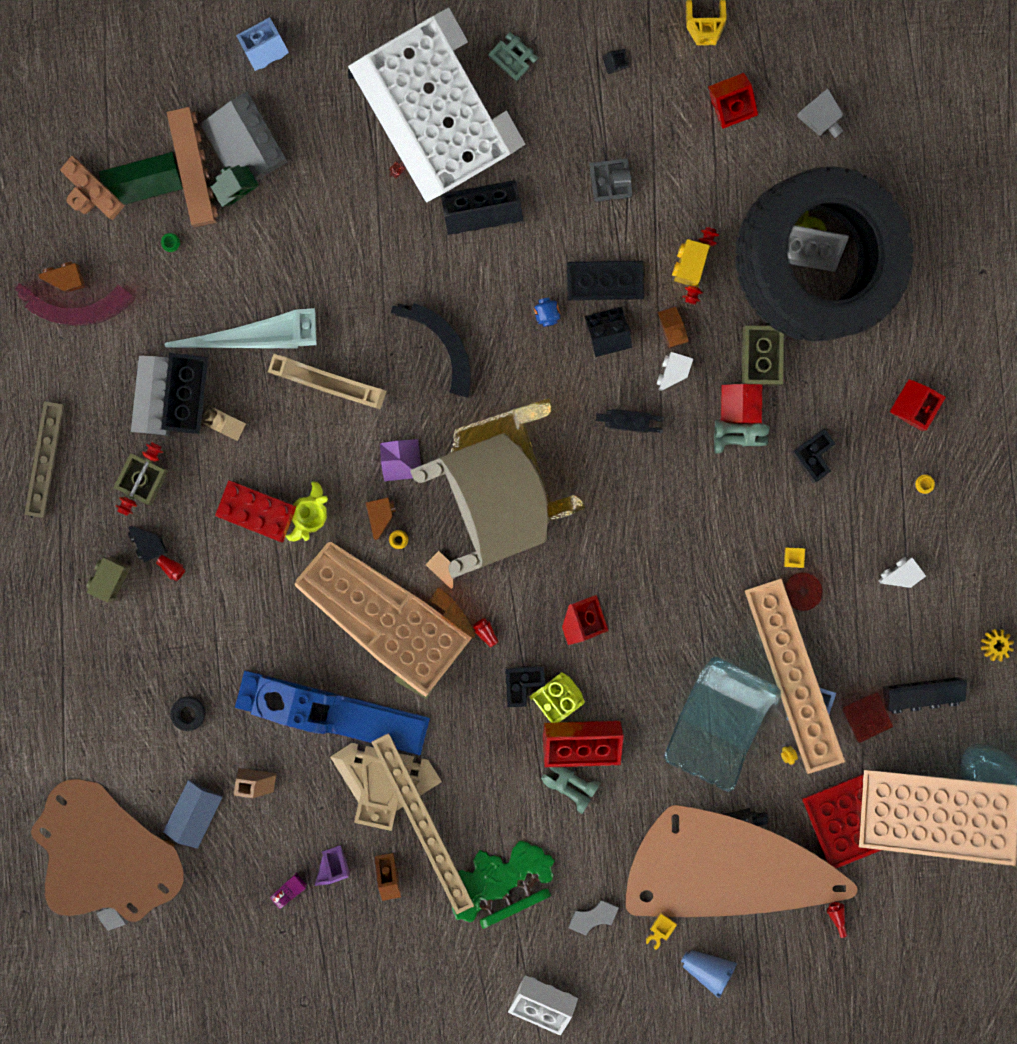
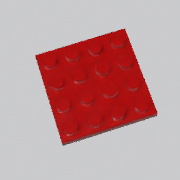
M864 773L801 798L825 859L835 869L881 851L879 849L859 847Z

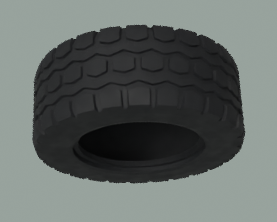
M818 167L785 179L760 195L757 201L749 208L746 213L747 217L741 223L738 233L740 236L737 237L735 251L737 253L735 257L736 271L740 275L738 277L742 291L746 293L745 297L753 309H756L758 316L766 323H770L772 328L782 334L786 333L789 337L812 342L828 341L858 334L872 328L891 313V309H894L902 298V293L905 292L910 280L908 275L911 274L913 267V257H911L913 253L912 237H909L911 233L907 219L902 217L904 212L897 201L893 202V196L883 186L879 187V183L866 175L863 176L862 173L842 167ZM808 210L821 211L836 217L848 228L857 246L858 269L855 280L849 290L837 301L821 299L808 292L798 282L790 266L788 257L790 234L797 220Z

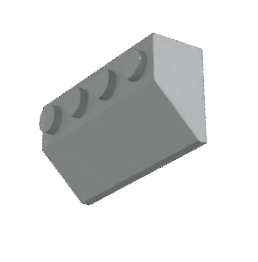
M139 356L131 432L170 435V431L161 430L169 358Z

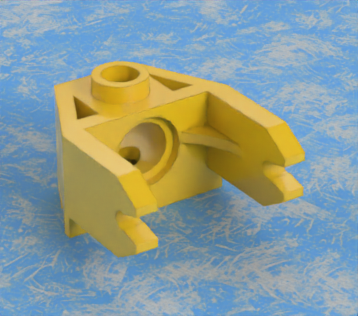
M692 0L686 1V27L696 45L717 44L726 24V0L719 1V18H693Z

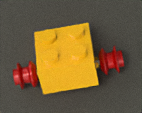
M706 227L705 230H701L704 234L703 238H698L701 243L687 239L679 247L677 257L680 260L674 265L672 276H675V282L690 285L685 287V290L688 291L687 295L682 296L685 298L686 303L696 305L697 302H701L698 296L703 294V291L699 288L698 284L710 246L717 245L714 241V238L719 236L716 233V229Z

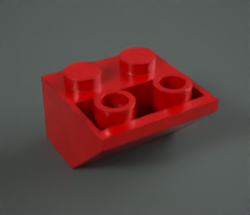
M908 379L889 413L920 431H927L946 397L930 387Z

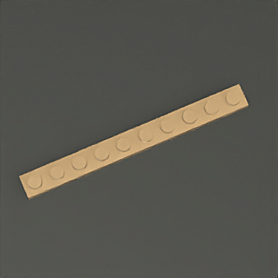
M387 733L373 740L371 743L456 914L473 907L474 904L390 734Z

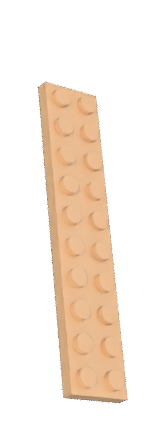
M782 579L745 590L807 774L845 763Z

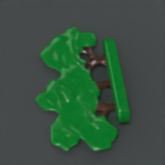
M519 841L512 849L511 858L507 864H504L500 857L495 855L490 857L488 853L479 850L473 860L474 872H466L462 869L458 871L474 906L459 914H456L452 906L456 920L463 919L471 923L475 920L477 913L481 909L487 910L489 915L479 921L482 929L549 898L552 895L548 888L533 892L532 887L536 881L541 883L552 881L553 873L551 867L555 860L552 859L551 855H545L542 848L531 846L524 841ZM531 873V881H528L529 885H526V875ZM518 881H523V885H520ZM514 887H521L525 890L526 896L513 903L509 896V891ZM494 899H505L508 906L496 912L492 909ZM483 900L486 905H481L480 901Z

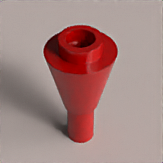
M833 902L829 904L826 911L838 928L840 937H847L845 905L840 902Z

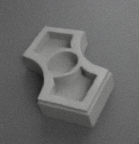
M601 899L590 910L582 911L576 909L568 928L587 935L589 930L596 925H612L619 907Z

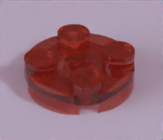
M801 572L792 575L784 586L790 605L794 609L799 611L811 610L821 601L823 594L822 585L815 576L809 573ZM801 586H804L805 589H808V593H806L805 597H802L801 594H798V591L801 590Z

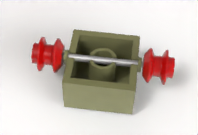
M156 443L146 444L148 447L147 451H142V454L146 457L145 459L130 453L113 487L127 494V497H119L122 501L120 505H115L118 507L117 511L123 515L133 514L131 508L137 507L134 498L147 505H152L169 471L152 463L153 461H159L160 459L157 456L159 453H163L161 446Z

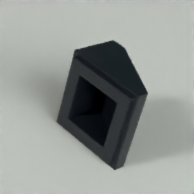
M625 49L610 51L602 57L608 74L630 67Z

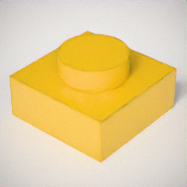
M785 547L784 567L804 568L805 549Z

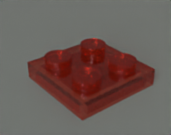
M877 692L842 707V711L858 743L893 727Z

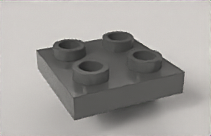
M628 158L589 163L594 202L632 198Z

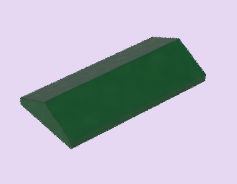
M173 152L99 171L101 183L124 205L183 189Z

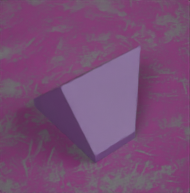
M341 846L322 852L323 857L315 886L331 884L349 877L350 870Z

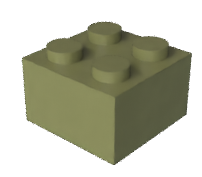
M112 557L99 559L95 566L96 573L94 578L90 577L86 585L88 588L86 593L107 603L115 601L131 566Z

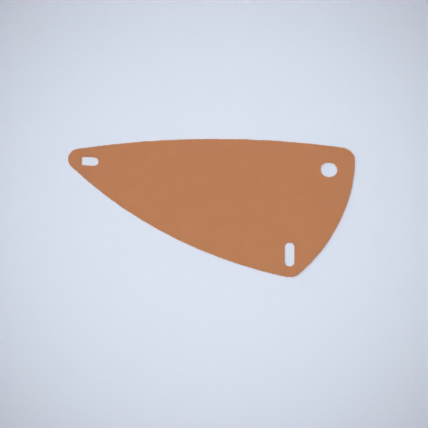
M673 805L668 807L652 825L636 853L627 883L626 909L635 916L658 917L660 913L666 917L747 915L798 909L850 899L856 895L857 886L840 871L812 852L771 831L726 815ZM674 814L679 816V832L676 834L672 832L671 817ZM835 885H846V892H834L832 888ZM644 890L651 891L653 899L649 902H643L640 899L641 892Z

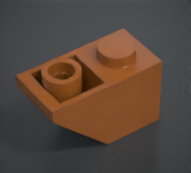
M66 262L61 264V268L54 269V267L44 269L43 273L38 274L40 279L66 293L85 288L80 267L76 263Z

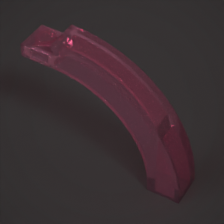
M20 283L15 288L19 292L17 296L24 302L29 301L25 306L26 309L45 320L65 326H88L104 322L120 314L136 299L123 287L117 285L105 298L92 305L80 308H61L44 302Z

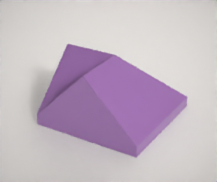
M418 439L380 443L384 481L412 479L410 470L421 466Z

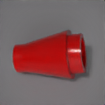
M161 555L156 562L171 580L178 581L185 573V568H183L182 564L164 555Z
M486 618L479 620L473 625L474 632L489 648L499 642L490 621H487Z

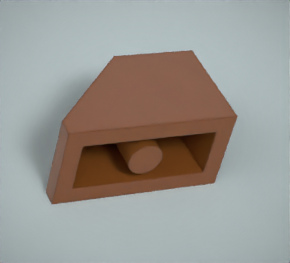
M676 307L657 312L669 349L689 342L684 324Z
M389 498L366 502L374 540L381 537L393 518V512H396L394 501H390Z
M394 853L375 856L377 883L382 901L400 898V884Z

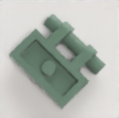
M509 32L505 38L510 43L506 45L500 41L488 56L517 82L529 69V65L525 61L529 59L534 64L538 57L530 47L527 48L521 42L522 39ZM515 47L523 53L520 57L512 51Z

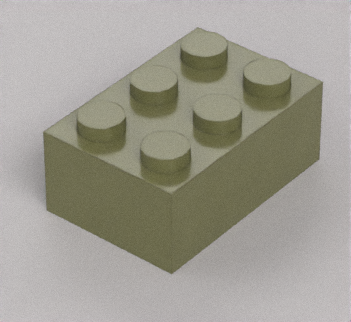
M745 325L743 327L742 384H762L764 386H780L783 384L784 334L776 331L771 326Z

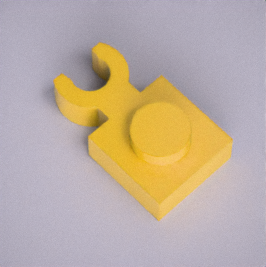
M660 913L650 928L654 933L647 936L646 944L652 939L656 940L654 949L657 950L660 947V939L663 938L667 941L677 923Z

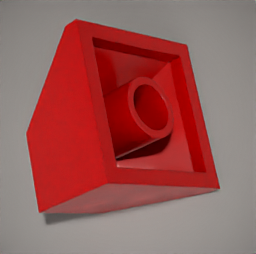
M597 595L569 605L562 625L568 645L588 640L609 631Z

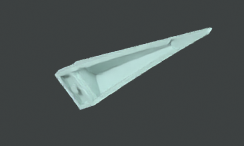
M315 308L297 309L237 328L167 342L165 347L298 348V346L317 345Z

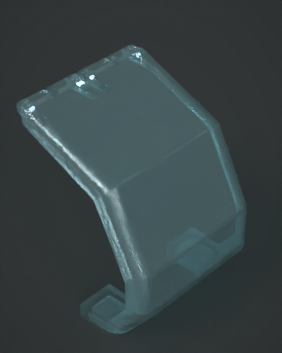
M712 657L702 669L678 717L664 754L665 762L676 768L680 766L682 767L681 770L693 776L699 775V779L712 785L715 783L717 784L716 787L729 793L737 784L748 749L765 714L772 703L778 704L781 690L776 685L718 657Z

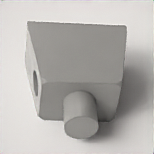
M828 89L797 115L800 120L820 136L827 130L834 138L843 132V129L837 123L843 117V113Z

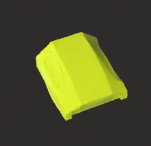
M563 672L529 696L551 723L562 721L585 703L582 692L572 679Z

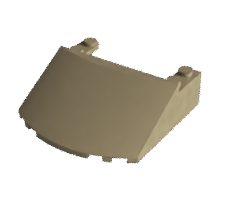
M504 433L410 470L413 479L419 483L446 474L476 552L455 559L449 564L451 578L484 567L547 541V525L549 524L547 513L548 501L542 480L531 459H528L522 451L523 449Z

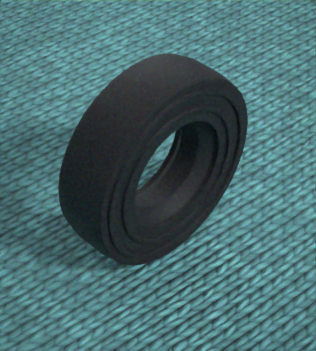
M194 697L180 698L171 708V721L175 727L182 731H193L204 722L205 708ZM188 706L194 709L195 717L192 721H185L181 718V710L184 707Z

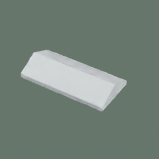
M794 225L788 242L789 262L793 265L835 272L849 236Z

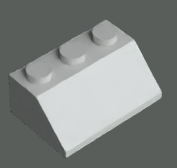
M525 975L508 1013L561 1035L573 1016L578 998Z

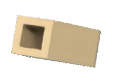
M208 405L201 420V423L237 441L246 423Z

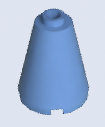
M691 950L690 953L686 951L681 961L684 963L683 968L718 998L721 997L737 965L733 961Z

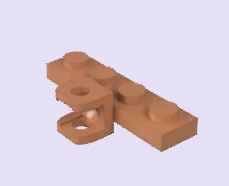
M71 156L60 169L76 186L66 200L74 210L87 214L96 205L109 219L113 220L125 206L76 157Z

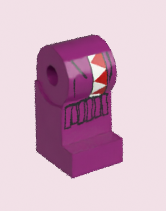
M295 873L270 896V899L281 909L307 887V884Z

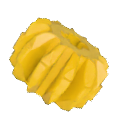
M992 629V635L986 632L985 636L988 639H981V642L986 643L985 646H981V650H987L984 656H990L991 661H995L997 658L1000 662L1003 661V656L1009 658L1010 656L1007 651H1014L1013 648L1009 647V645L1014 644V641L1008 640L1011 635L1008 633L1004 635V630L1002 629L999 632L996 629ZM1000 642L1001 646H998V649L994 648V645Z

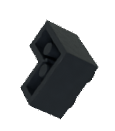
M821 429L791 451V454L812 483H816L831 472L820 455L833 447L835 442L825 429Z
M544 665L505 667L508 708L526 707V687L545 686Z

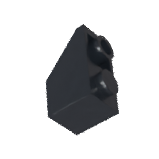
M137 526L128 527L130 531L128 536L132 543L135 542L138 548L136 553L140 560L143 559L144 562H148L168 553L159 534Z

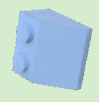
M270 17L236 35L255 71L265 68L269 63L279 60L289 53Z

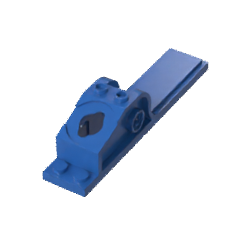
M247 670L244 671L235 708L249 711L251 715L313 733H334L370 743L389 733L397 750L421 755L430 717ZM278 692L285 704L284 709L274 710V708L268 707L265 700L266 693ZM313 702L330 705L326 721L309 719Z

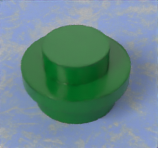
M167 233L161 239V246L167 252H175L180 247V239L174 233Z

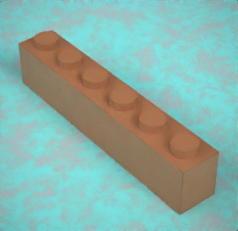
M189 107L169 111L167 116L191 225L199 227L217 223L215 218L218 217L216 205L213 206L211 200L214 198V193L211 187L208 186L207 181L210 179L208 168H204L203 161H206L204 150H201L199 142H202L200 131H196L195 124L198 123L196 112H192Z

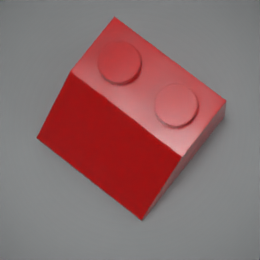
M744 73L708 86L711 101L722 129L758 116L752 84Z
M762 384L721 385V420L733 424L762 423Z

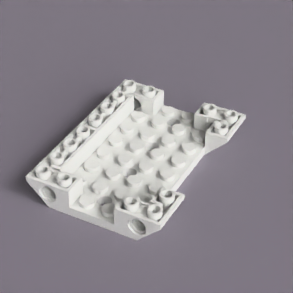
M449 7L348 66L426 202L456 187L525 145L507 111L493 119L490 118L453 51L468 41ZM406 48L414 50L415 55L412 59L404 57L403 52ZM427 82L434 85V91L431 94H427L423 90V86ZM445 117L453 119L454 124L451 128L444 127L443 119ZM465 151H470L473 154L472 161L465 162L462 159V154Z

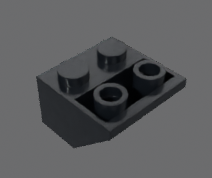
M622 307L584 316L595 357L633 348L630 330Z

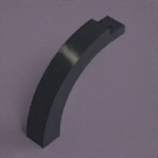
M399 303L397 306H392V315L416 321L432 330L440 338L449 353L452 365V382L449 393L468 398L471 384L470 365L466 350L455 330L441 316L424 306L413 303L411 310H408L409 306Z

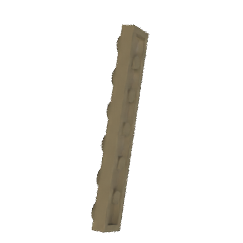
M44 401L24 515L45 518L64 411L63 404Z

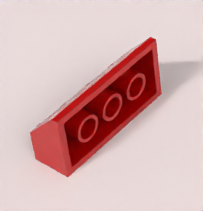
M620 721L544 723V767L621 765L623 731Z

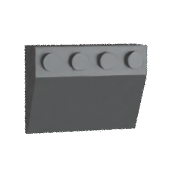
M248 92L231 100L200 123L224 167L248 166L255 179L258 180L288 163Z

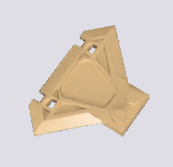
M351 743L330 756L358 801L354 823L392 831L396 811L401 809L403 805L375 749L366 746L365 751L357 750L358 744ZM400 754L409 774L411 770L419 771L418 776H410L420 796L442 782L429 760L422 759L421 764L413 762L414 756ZM355 757L363 759L362 764L355 762Z

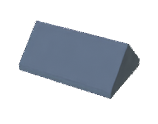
M188 780L163 832L179 844L198 848L223 796Z

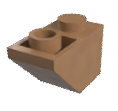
M238 768L234 796L256 798L274 792L277 773Z

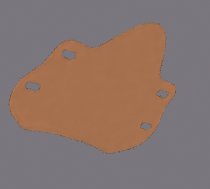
M80 779L66 780L60 783L49 794L42 815L32 827L31 834L33 839L46 849L49 854L45 880V897L50 909L59 915H80L109 907L115 909L127 921L137 922L154 907L173 899L182 887L184 881L183 868L174 847L145 829L124 811L98 783ZM60 795L63 797L67 804L65 806L61 805L56 800V796ZM40 828H45L51 833L50 838L42 835ZM159 883H162L169 889L168 894H164L158 889ZM128 903H132L138 909L136 914L127 908L126 905Z

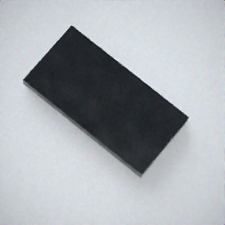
M644 261L567 262V301L644 300Z

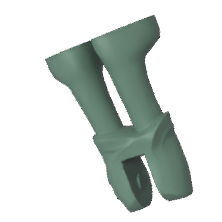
M715 420L714 452L722 453L724 447L730 444H739L742 447L768 445V437L766 435L769 434L770 427L762 423H742V425L726 423L723 420ZM727 433H743V435H731Z
M549 767L555 773H558L559 777L555 780L544 773L541 777L543 784L571 798L576 803L577 811L582 814L591 798L567 785L568 782L580 788L590 797L594 796L601 783L596 780L591 782L585 781L565 767Z

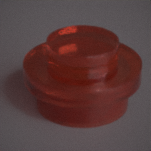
M395 161L389 167L391 171L389 173L390 177L393 176L396 179L406 169L403 161L399 163Z

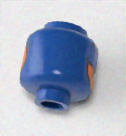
M549 297L538 300L539 304L534 307L537 323L543 324V327L557 324V320L561 318L557 301H550Z

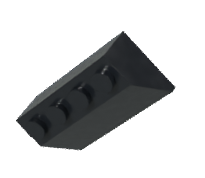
M516 180L453 191L441 195L448 235L523 221Z
M169 352L161 430L200 434L208 357Z
M953 677L884 686L885 709L891 711V714L903 713V709L909 708L910 711H920L924 706H929V709L941 708V704L947 703L948 706H958L960 702L966 700L967 680Z

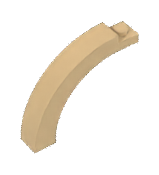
M273 354L268 372L377 409H381L386 391L337 376Z

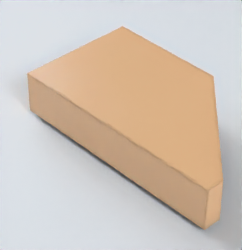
M438 551L428 561L426 566L452 589L453 578H451L449 572V564L451 562Z

